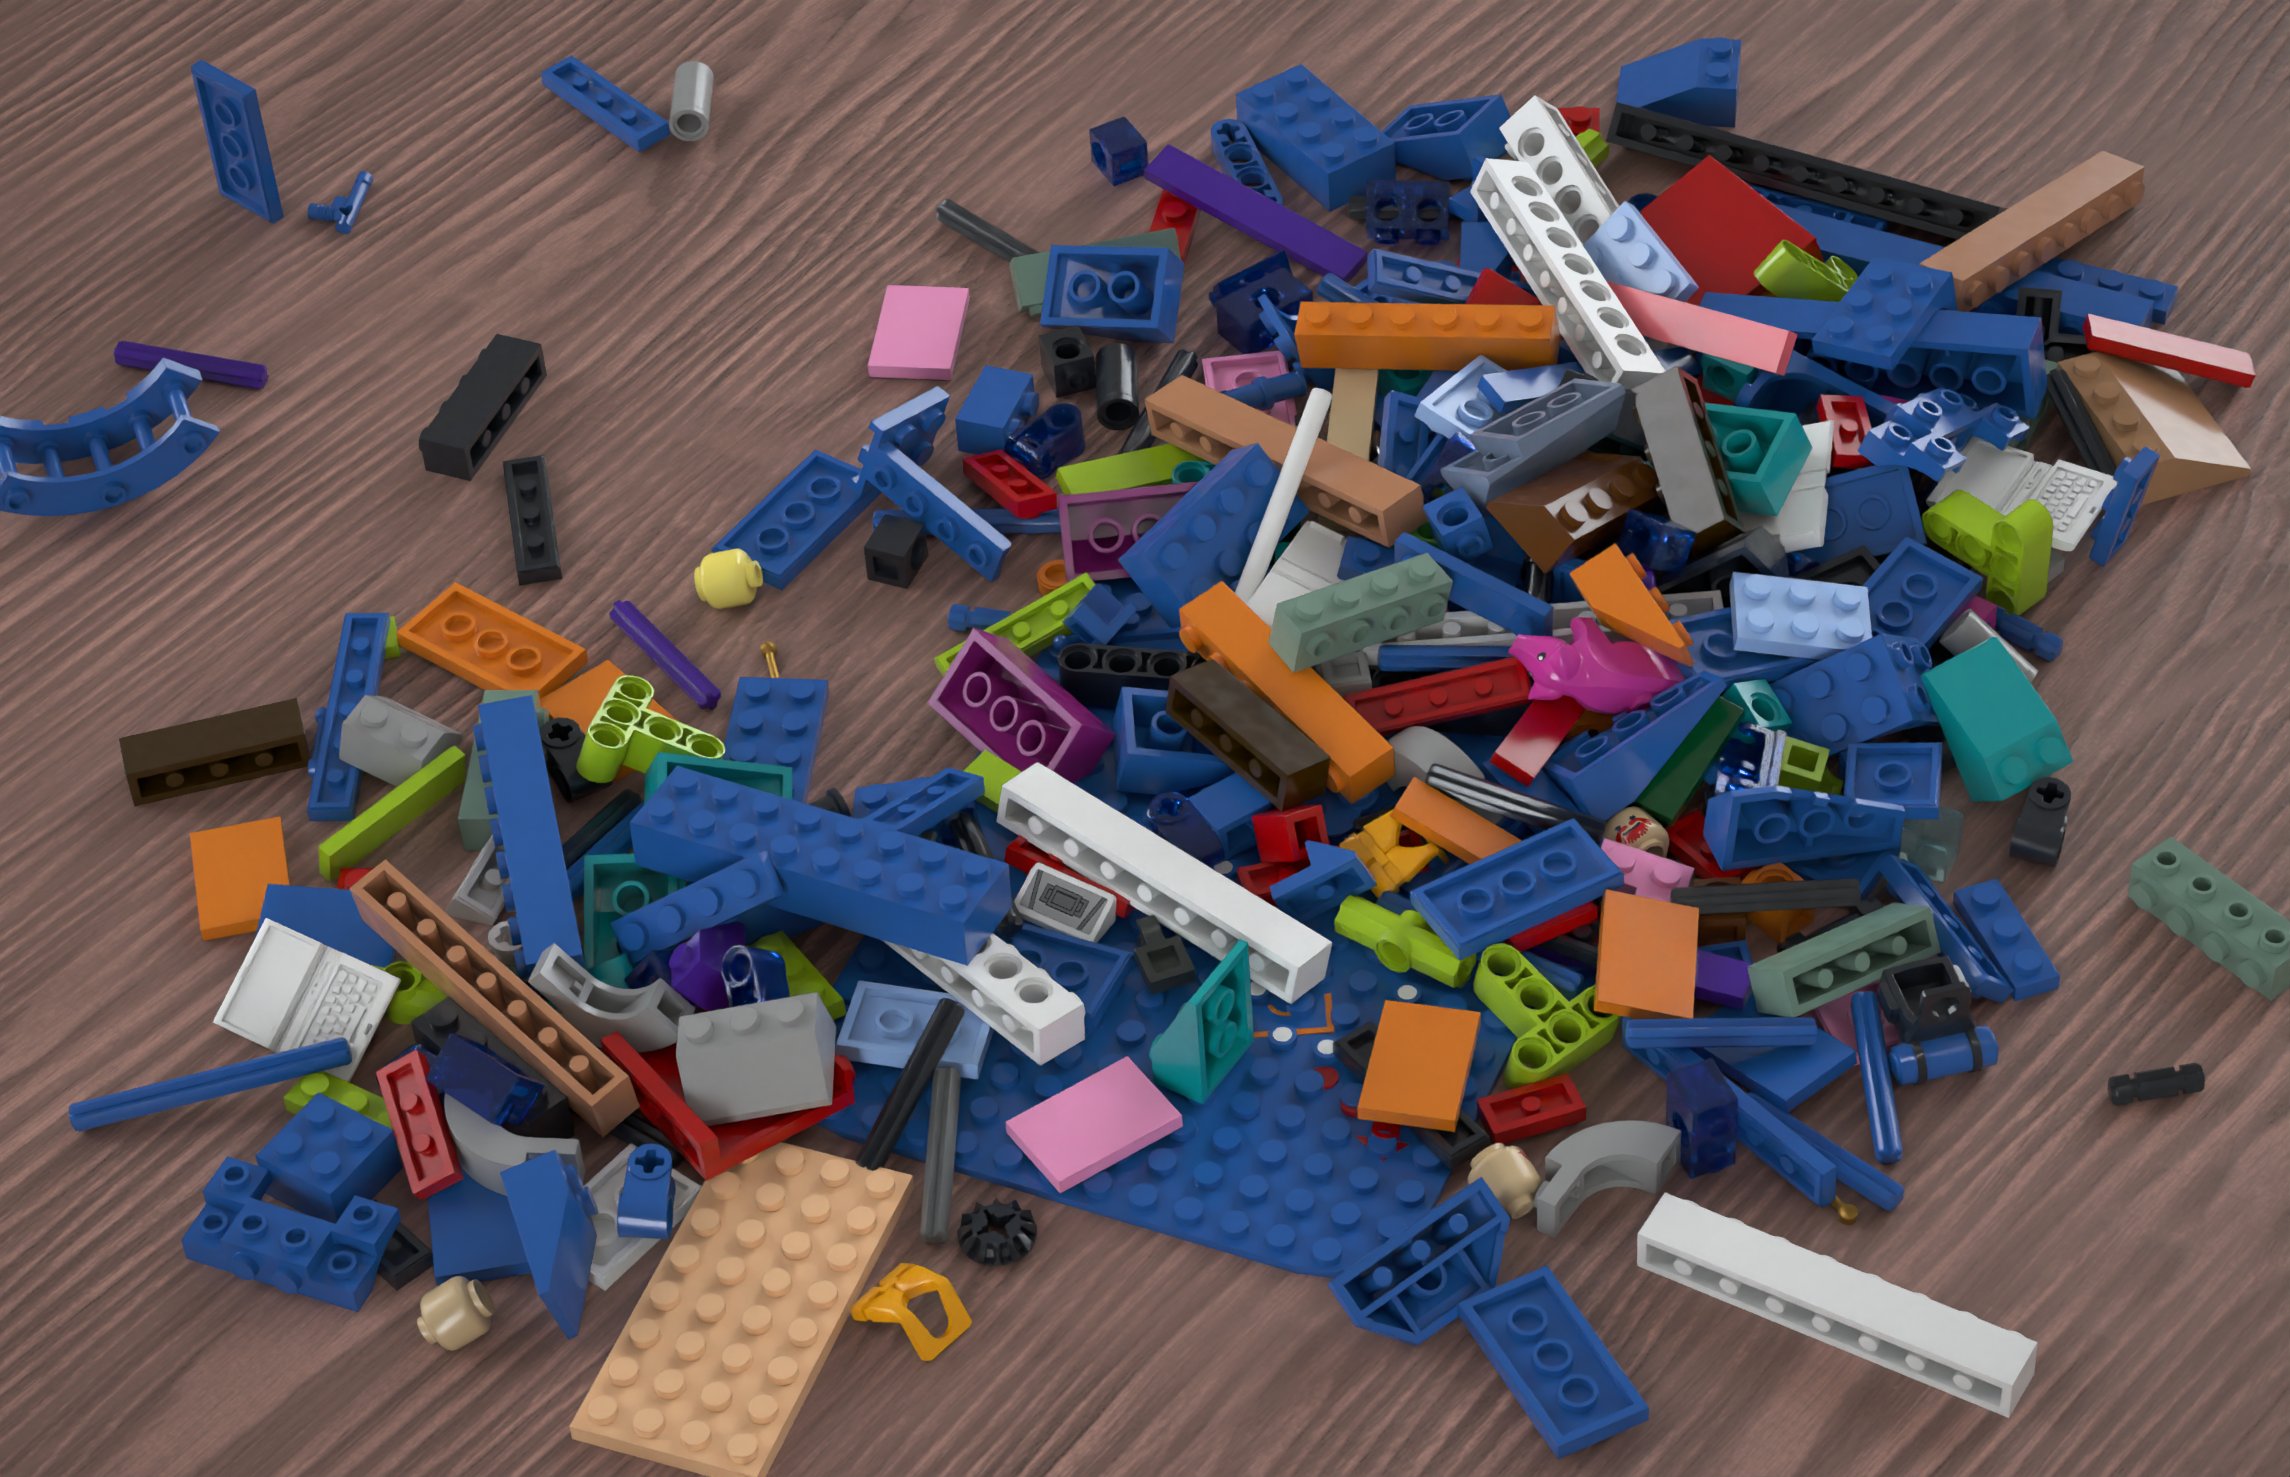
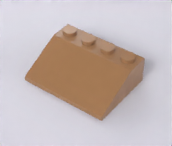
M2098 351L2058 362L2057 369L2065 370L2116 470L2126 457L2133 459L2145 446L2160 455L2141 505L2250 475L2251 468L2178 371Z

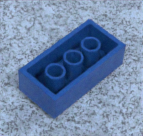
M1300 64L1236 94L1237 120L1246 126L1257 149L1329 212L1348 204L1351 196L1367 195L1396 181L1395 142L1304 65Z
M1259 443L1231 450L1118 559L1170 628L1181 627L1179 608L1221 581L1230 588L1231 583L1240 580L1280 475V471ZM1297 494L1295 495L1278 543L1310 512Z

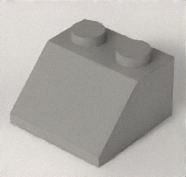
M365 695L342 723L339 759L398 787L448 748L454 745L457 747L463 739V734L387 697Z

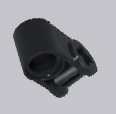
M555 718L543 725L540 731V738L547 750L544 755L547 772L557 784L566 801L572 803L611 786L613 780L607 783H596L582 777L577 771L576 765L586 735L574 720Z
M2044 777L2037 779L2031 784L2021 816L2018 817L2014 828L2009 857L2054 868L2057 867L2067 828L2066 814L2071 800V790L2064 781L2054 777Z

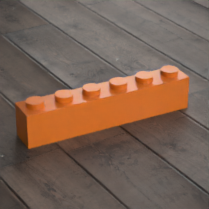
M1301 302L1294 333L1302 368L1460 371L1479 355H1483L1505 370L1512 371L1557 364L1561 341L1555 306Z
M1223 581L1179 608L1181 622L1179 636L1189 651L1192 653L1197 651L1206 661L1214 659L1331 757L1326 786L1332 792H1340L1353 804L1395 776L1394 748L1311 667L1293 673L1268 644L1271 628Z

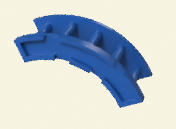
M162 358L143 381L126 393V400L108 410L102 406L82 414L70 416L67 423L44 425L42 420H22L0 416V511L30 516H64L94 512L138 498L177 476L191 465L220 433L218 426L192 418L187 399L203 381L199 370ZM173 413L176 421L175 424L156 441L152 429ZM137 438L141 452L113 466L108 450ZM92 456L96 472L65 477L61 462ZM15 463L43 464L47 477L19 474Z

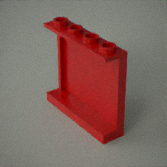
M1708 155L1639 212L1699 286L1685 303L1699 306L1705 292L1761 296L1767 289L1757 280L1754 271L1782 240L1789 241L1824 263L1816 237L1711 155Z
M746 965V988L726 1008L781 999L768 978L762 979L749 965ZM617 1031L600 1039L603 1053L629 1076L640 1106L639 1109L706 1181L855 1103L852 1083L856 1080L854 1068L846 1056H838L835 1053L832 1105L706 1126L686 1105L676 1058L677 1042L654 1051L636 1052Z

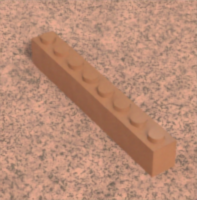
M2100 151L1927 258L1919 266L1952 272L1957 311L1969 312L2017 280L2025 277L2039 266L2047 263L2061 252L2069 249L2083 238L2094 233V231L2116 219L2127 210L2138 205L2145 189L2142 183L2145 167L2108 152Z
M1183 375L1144 399L1152 435L1214 465H1217L1231 450L1259 443L1281 472L1297 430L1293 425L1287 424ZM1317 438L1296 493L1309 510L1388 548L1395 544V540L1403 532L1410 534L1427 522L1422 507L1424 505V495L1421 485L1330 444L1321 438Z
M386 859L349 888L360 916L367 925L447 997L449 996L562 1092L567 1097L569 1107L602 1137L607 1135L640 1107L630 1078L622 1069Z

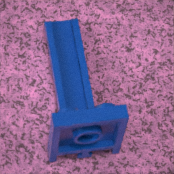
M937 386L870 422L869 429L874 432L871 445L866 444L861 447L857 459L863 464L861 473L852 477L848 485L860 495L874 487L879 489L916 521L925 523V528L986 579L993 582L1000 575L1001 567L1006 554L1009 552L1011 542L919 467L927 462L933 454L934 446L932 444L937 431L946 419L944 412L950 395Z

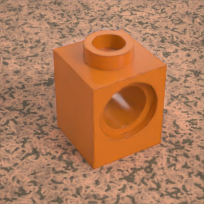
M1780 862L1765 865L1761 869L1751 871L1741 884L1804 881V879ZM1815 909L1746 912L1747 920L1777 943L1785 941L1786 937L1801 931L1814 922Z

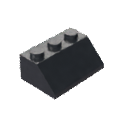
M1763 526L1747 531L1701 555L1655 575L1657 589L1661 595L1720 590L1724 608L1731 607L1729 583L1733 572L1784 578L1790 577L1785 547Z

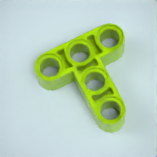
M1782 240L1754 271L1757 280L1768 291L1779 298L1840 302L1858 279L1853 269L1836 256H1831L1824 264L1787 240Z
M1958 489L1922 514L1923 529L1934 543L1988 576L1986 600L2008 611L2006 615L2009 616L2010 613H2014L2020 616L2045 597L2054 526L2050 512L2039 501L2028 499L2005 516L1970 493Z
M624 675L615 680L589 725L576 768L582 777L589 781L607 783L616 777L622 764L646 773L658 752L723 759L725 746L718 738L711 734L649 710L654 695L652 685L641 677Z
M1503 943L1488 946L1482 953L1473 982L1474 992L1518 1037L1517 1041L1513 1044L1503 1075L1504 1082L1509 1090L1570 1072L1608 1044L1614 1037L1621 1016L1594 1011L1595 985L1587 988L1571 1001H1568L1514 947ZM1492 972L1500 973L1503 976H1497ZM1525 1005L1533 1006V1007H1535L1537 1010L1530 1009V1008L1526 1007ZM1592 1013L1600 1014L1605 1018L1597 1017ZM1557 1038L1566 1039L1570 1043L1562 1042ZM1523 1063L1530 1064L1535 1068H1528L1525 1065H1523Z

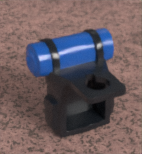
M1948 956L1913 961L1883 970L1877 990V997L1888 1023L1894 1024L1899 1034L1898 1038L1901 1044L1891 1047L1888 1055L1890 1073L1899 1086L1924 1084L1929 1080L1964 1072L1981 1071L1983 1067L1997 1064L1999 1046L1995 1036L1987 1025L1976 1026L1974 1016L1971 1014L1969 1007L1972 999L1969 984L1966 982L1959 966L1953 965Z

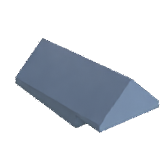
M1574 378L1471 433L1470 436L1475 451L1440 469L1443 478L1453 490L1463 486L1483 518H1487L1491 515L1486 508L1490 501L1572 460L1616 430L1626 394L1624 385Z

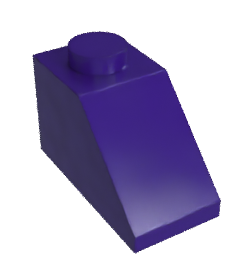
M735 921L701 929L686 944H680L674 950L669 961L671 987L682 997L707 1011L725 1009L746 988L745 925Z

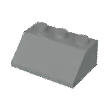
M809 993L679 1017L676 1058L685 1102L706 1126L832 1105L836 1025L818 993Z

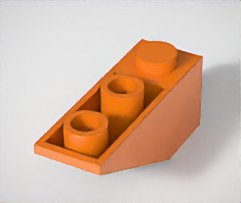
M1615 543L1569 573L1580 594L1602 626L1688 667L1695 664L1687 649L1694 642L1679 620L1674 624L1669 622L1665 613L1671 609L1656 586L1649 591L1641 581L1647 577V574L1633 553L1625 557Z

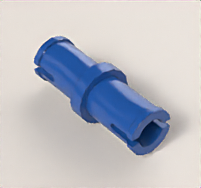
M1293 370L1290 373L1269 379L1264 376L1257 377L1252 380L1251 384L1228 391L1224 390L1220 393L1250 407L1265 411L1272 409L1274 403L1298 396H1305L1307 385L1300 370Z

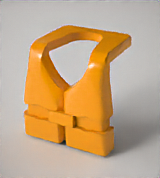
M1393 809L1363 826L1365 830L1356 835L1354 832L1339 844V848L1355 851L1375 877L1377 886L1371 888L1377 898H1380L1384 891H1391L1397 894L1400 891L1399 887L1405 881L1409 883L1437 855L1445 864L1450 860L1440 846L1427 838L1425 839L1428 844L1424 846H1399V834L1403 824L1390 817Z
M900 1263L879 1281V1287L871 1288L850 1308V1313L855 1321L866 1322L872 1320L873 1322L900 1323L920 1359L923 1361L933 1360L972 1324L970 1316L950 1281L928 1268L911 1263ZM936 1290L939 1292L948 1317V1327L945 1333L937 1338L933 1337L919 1319L907 1309L909 1300Z

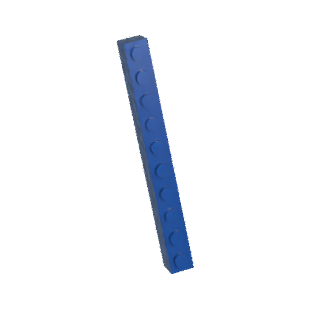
M1772 203L1816 237L1824 263L1831 256H1836L1850 266L1858 277L1874 256L1919 265L1945 248ZM2033 270L2025 277L2017 280L1981 303L1978 307L1969 311L2016 316L2019 287L2062 290L2058 333L2084 335L2083 324L2087 314L2151 329L2154 301Z

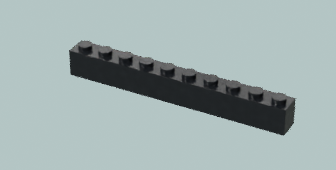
M1616 102L1606 142L1692 166H1696L1708 155H1711L1742 180L1955 239H1960L2008 209Z

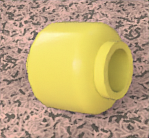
M736 548L706 555L702 559L700 567L695 569L694 580L699 598L702 601H707L711 607L721 610L751 603L755 598L757 587L762 586L763 575L758 561H752L745 551Z

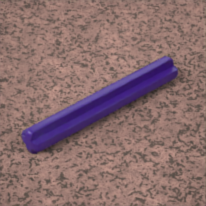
M119 341L113 350L115 363L122 366L153 371L161 359L166 358L199 370L203 380L256 389L264 388L269 378L267 367L263 364L129 341Z
M616 601L613 604L614 608L609 613L610 619L700 709L709 708L713 710L718 706L717 701L721 698V691L630 601Z

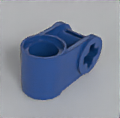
M644 1144L630 1153L623 1193L620 1194L617 1209V1232L619 1237L670 1239L676 1185L671 1175V1154L668 1149L661 1145Z

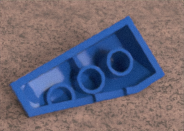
M1703 670L1653 696L1650 700L1651 708L1645 711H1634L1629 714L1624 711L1612 717L1614 722L1612 728L1592 738L1588 731L1573 737L1557 748L1542 771L1581 813L1606 822L1614 814L1637 799L1727 685L1723 678Z
M1776 785L1734 790L1708 799L1703 837L1722 871L1780 862L1787 863L1899 848L1906 811L1902 805Z

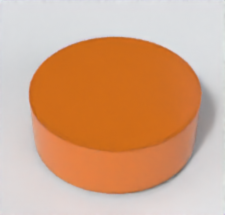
M1062 559L1049 561L1043 564L1037 571V586L1042 596L1067 583L1064 560Z

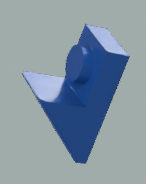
M1307 840L1305 845L1311 866L1270 886L1274 902L1282 912L1303 923L1341 904L1349 895L1355 897L1377 886V882L1355 851Z

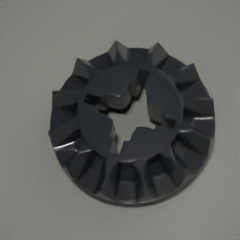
M996 1197L992 1205L983 1206L976 1202L971 1214H962L961 1226L957 1230L958 1242L963 1253L979 1264L987 1266L1008 1265L1022 1259L1032 1250L1037 1239V1226L1031 1210H1022L1016 1200L1009 1204H1002ZM995 1224L998 1228L1005 1227L1007 1239L995 1231L989 1232L988 1225Z

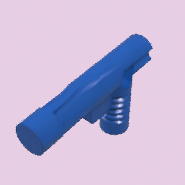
M366 171L359 172L349 196L335 197L332 205L310 203L308 218L337 222L335 228L339 233H350L373 182L372 175Z

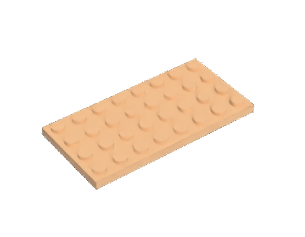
M779 1142L707 1181L705 1180L569 1428L572 1439L709 1477H766L850 1314L851 1306L857 1301L914 1190L913 1175L882 1167L872 1171L868 1170L867 1167H860L854 1160Z

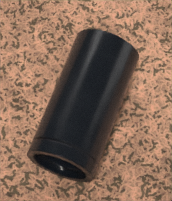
M1112 343L1102 347L1095 357L1097 418L1100 424L1107 429L1126 430L1134 426L1139 418L1137 355L1128 345Z

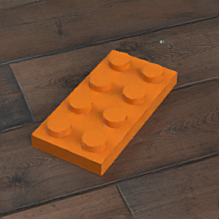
M456 582L396 632L398 644L401 647L484 690H538L539 699L558 689L588 663L585 648Z

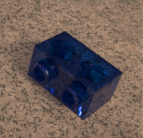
M1367 180L1365 221L1367 238H1373L1375 243L1384 245L1397 244L1399 239H1415V243L1426 246L1438 245L1440 240H1450V182ZM1385 206H1393L1399 211L1397 217L1391 221L1380 220L1377 217V213ZM1426 207H1434L1440 211L1438 218L1432 222L1421 221L1418 218V214Z

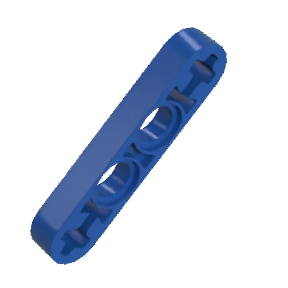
M1224 119L1212 125L1210 130L1212 151L1223 173L1243 185L1249 183L1262 184L1258 187L1249 188L1283 206L1282 196L1246 126L1234 119ZM1241 159L1249 160V162L1240 164L1232 162Z

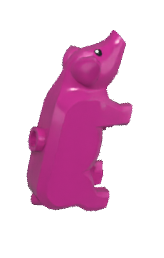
M1588 617L1572 619L1569 625L1574 638L1570 644L1551 636L1518 634L1507 652L1521 661L1534 680L1528 700H1555L1562 697V695L1573 697L1578 704L1588 710L1615 716L1624 711L1629 714L1634 711H1645L1651 708L1650 700L1653 696L1686 680L1673 659L1638 642H1610L1595 621Z

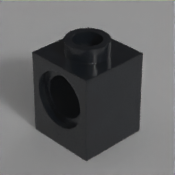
M1079 325L1039 335L1041 367L1056 398L1096 388L1094 355Z
M885 514L864 546L868 580L908 589L928 557L925 523Z

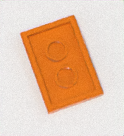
M606 660L541 698V708L548 709L549 721L555 718H569L579 724V727L586 735L589 725L615 680L625 674L610 660ZM652 698L649 710L676 720ZM622 764L613 781L617 782L636 770Z
M281 817L190 833L199 923L203 941L257 931L267 884L291 886Z
M1606 889L1601 902L1594 1011L1634 1019L1693 1018L1699 908Z
M1385 1000L1357 1107L1358 1119L1455 1132L1481 1025V1012Z

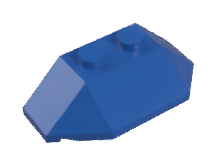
M1480 1177L1351 1265L1327 1285L1355 1327L1417 1346L1458 1317V1303L1495 1288L1503 1253L1504 1237L1508 1231L1510 1217L1485 1180Z

